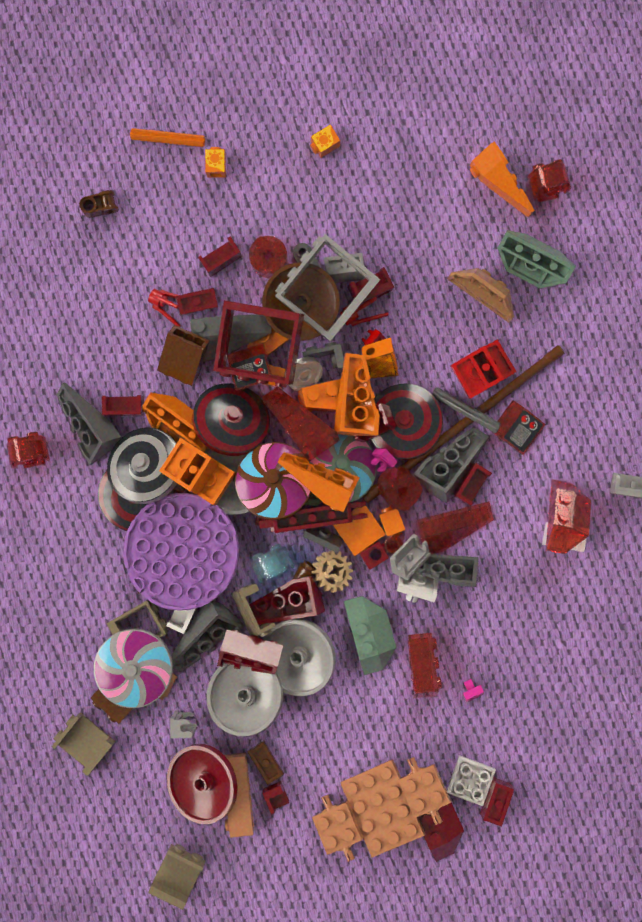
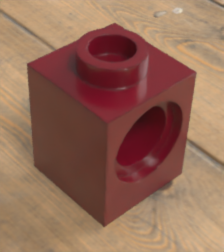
M377 541L359 554L369 570L387 560L389 558L387 554L390 551L384 542L380 544ZM373 549L380 550L381 556L378 559L370 557Z

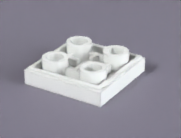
M459 755L446 791L448 794L483 806L496 769Z

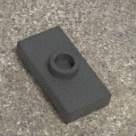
M308 528L303 534V537L338 553L343 542L340 536L331 533L326 528Z

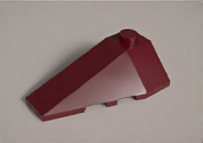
M311 576L292 579L249 604L258 625L316 616L325 612L322 593Z

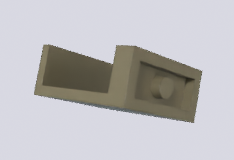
M250 584L232 592L233 600L249 634L258 637L270 634L272 632L271 629L276 627L275 623H266L259 626L246 599L247 596L259 591L257 584Z
M80 712L77 716L72 715L65 723L68 727L64 732L60 730L53 738L56 742L51 747L55 749L59 745L85 767L82 772L88 776L116 741Z
M171 844L148 893L183 910L189 894L204 868L205 860L197 853L191 854L185 851L186 849L181 845L176 844L174 846Z

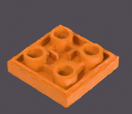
M367 506L355 508L351 513L352 515L367 513L368 518L333 525L354 556L386 534Z

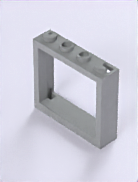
M325 234L322 238L319 236L313 242L314 248L310 253L306 251L301 257L300 261L302 263L300 266L292 268L287 275L289 277L288 281L285 284L283 282L280 283L275 290L277 292L275 297L291 311L305 314L284 295L325 245L368 280V283L328 332L308 315H304V321L330 342L380 279Z

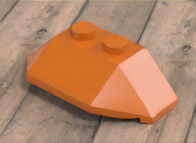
M151 392L141 407L146 414L151 428L164 431L176 443L182 438L205 453L208 447L201 442L193 427V409L174 396Z

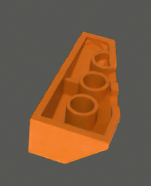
M494 141L472 160L470 172L474 178L478 177L480 182L525 216L529 217L535 210L524 190L518 189L517 177L514 173L512 174L508 171L506 167L508 161Z
M345 353L335 414L334 434L378 436L380 416L374 400V391L372 392L365 355Z
M283 452L278 460V463L323 503L335 511L344 512L360 477L339 468H335L334 471L327 469L325 464L322 463L310 464L306 458Z

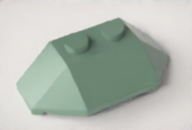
M507 230L498 246V251L506 271L538 288L566 284L576 268V265L559 250L525 233Z
M363 596L345 600L346 612L364 675L382 671L396 649L386 610Z

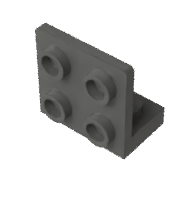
M336 342L325 344L324 348L317 349V346L306 348L305 352H302L303 357L318 358L331 355L333 369L337 368L338 373L343 370L344 357L341 344L336 345Z

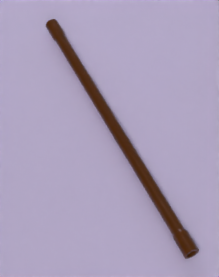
M559 345L554 347L534 365L478 406L476 410L485 414L545 367L565 354L563 349ZM465 416L441 434L437 444L428 453L419 458L407 460L380 482L373 485L362 496L367 504L371 502L382 491L474 421Z

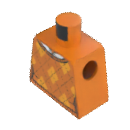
M391 338L362 347V355L366 357L370 378L399 376Z

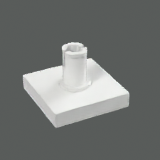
M414 573L409 580L399 576L397 591L407 594L406 599L408 601H411L413 596L412 602H417L418 598L435 602L439 580Z

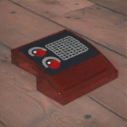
M264 343L228 354L227 356L230 367L272 374ZM232 375L236 391L261 384L256 383L257 379L250 378L249 381L238 379L237 375Z
M512 400L497 421L501 424L500 429L497 433H492L518 453L524 455L546 424Z

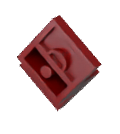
M498 339L450 365L469 399L517 372Z

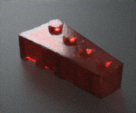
M275 387L262 396L266 407L309 462L340 441L334 429L279 387Z

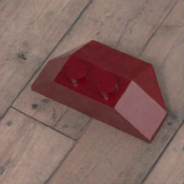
M452 802L438 810L443 821L440 824L435 825L431 814L418 816L425 832L424 838L436 862L454 854L464 832Z

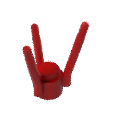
M153 289L148 298V302L153 304L152 308L159 311L174 325L181 327L174 318L161 308L166 304L178 308L177 304L168 300V297L176 298L178 295L163 289L160 291Z
M374 297L360 305L345 324L346 326L351 324L354 327L357 324L386 317L389 314L383 313L356 320L359 318L358 311L377 300ZM348 306L343 308V311L340 312V315H342V313L347 309Z

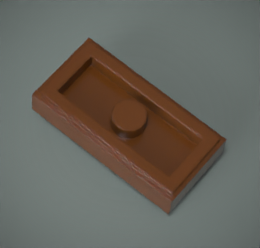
M265 741L260 742L247 751L267 785L284 775L283 770Z

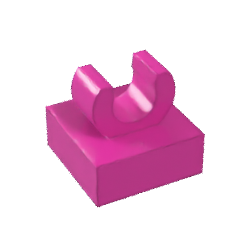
M375 448L371 453L374 456L371 464L377 465L380 463V467L377 469L378 472H384L387 467H394L398 462L387 449Z
M471 679L464 682L467 691L463 693L466 702L484 695L481 685L475 687Z

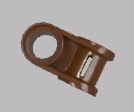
M113 190L85 196L79 202L81 211L88 218L109 215L119 211L118 206L115 205L113 197L115 193ZM88 204H94L92 210L87 211L85 208Z

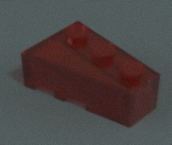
M432 633L408 635L409 660L412 673L411 681L413 682L414 690L413 699L436 697L439 689H442L441 677H437L436 669H439L438 657H434V650H437L436 638H432Z

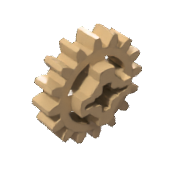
M331 550L323 552L322 556L316 557L318 562L312 564L316 570L311 571V573L316 574L313 580L319 581L318 588L324 586V592L330 590L331 593L342 591L343 587L349 586L347 581L352 580L349 573L353 572V570L348 567L352 563L346 562L347 556L341 557L340 551L335 553Z

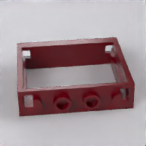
M224 300L213 371L220 372V375L223 377H231L232 374L237 375L240 380L249 381L250 378L257 379L256 383L268 384V381L275 382L277 387L286 388L287 385L293 384L305 314ZM234 310L294 321L286 377L226 366Z

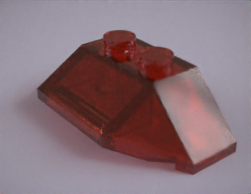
M552 479L546 551L566 554L589 536L591 500L570 482Z

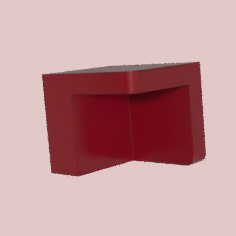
M281 781L263 788L262 794L271 815L275 813L277 808L289 803V798Z

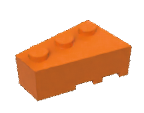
M341 379L301 388L298 394L302 410L336 412Z

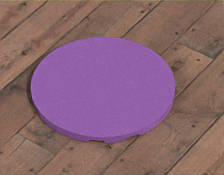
M188 493L169 494L142 508L135 519L132 520L127 530L123 548L125 568L136 590L157 606L179 611L204 606L219 597L229 586L236 573L240 554L237 532L228 515L218 505L214 506L200 496Z

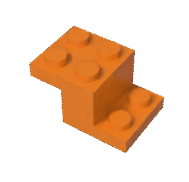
M182 438L179 439L159 470L188 491L197 494L214 506L217 505L236 475L234 471Z

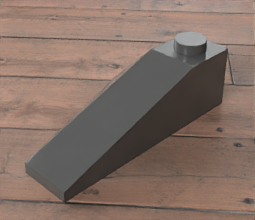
M258 314L233 316L228 353L235 352L240 347L271 334L272 327L266 320V317ZM221 316L190 320L191 332L210 340L203 362L215 360Z
M62 383L56 396L65 416L71 418L72 433L77 432L81 443L77 444L79 450L89 465L110 452L121 436L105 416L68 384Z
M472 427L456 438L455 442L446 448L440 449L439 453L425 459L414 473V476L431 495L447 503L462 483L488 441L489 436Z
M431 554L415 573L456 586L477 587L479 557Z
M213 600L204 605L195 615L171 655L173 669L182 672L199 661L201 658L200 654L203 652L214 651L216 649L215 645L224 639L226 630L240 631L244 624L224 604Z

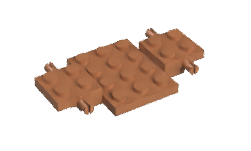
M415 757L407 760L412 771L408 775L401 777L392 759L341 781L340 784L347 801L339 805H332L329 794L321 797L326 809L314 815L312 819L327 855L336 851H343L347 862L355 859L350 847L364 839L372 858L423 837L425 832L418 816L431 814L435 825L442 823L443 821L438 810L442 806L451 803V800L435 764L419 768Z

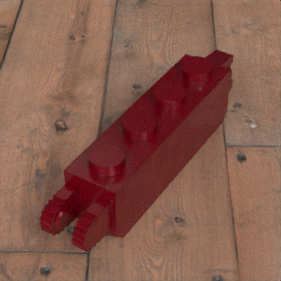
M366 501L348 502L344 512L335 511L328 505L303 508L295 515L286 519L260 520L259 525L260 529L270 528L271 532L280 533L350 523L353 520L368 518L367 513L356 515L351 513V508L366 506Z

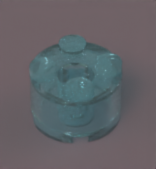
M280 544L269 548L270 552L266 554L260 552L252 556L253 561L251 565L260 584L264 583L263 579L271 581L288 572L287 568L290 566L292 570L295 568L286 546L281 547Z

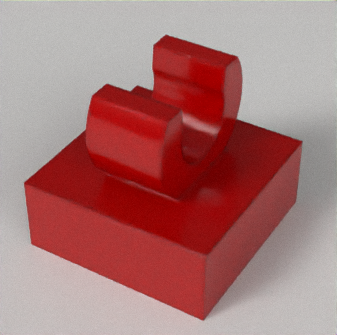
M375 329L374 331H367L370 334L367 340L364 338L361 340L364 345H368L386 338L380 331Z

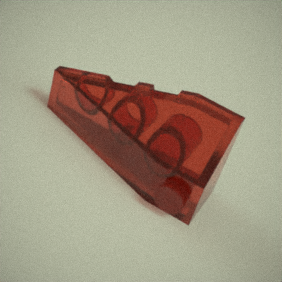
M489 501L415 519L421 545L426 541L429 553L431 554L447 550L494 520Z

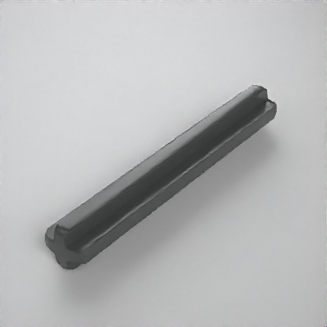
M438 387L434 389L432 395L438 401L494 433H497L500 429L501 424L442 389Z

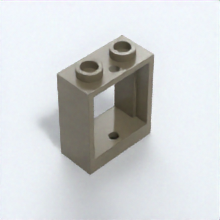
M149 600L107 623L112 635L124 630L120 621L147 607L160 630L155 635L161 638L169 632V627L166 626L167 621L165 618L161 619L158 613L160 611L159 607Z

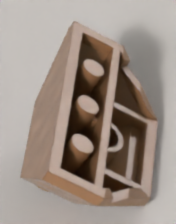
M474 268L451 272L447 278L450 282L508 323L514 318L510 290L506 288L507 285L504 282L493 279L492 275L485 269Z

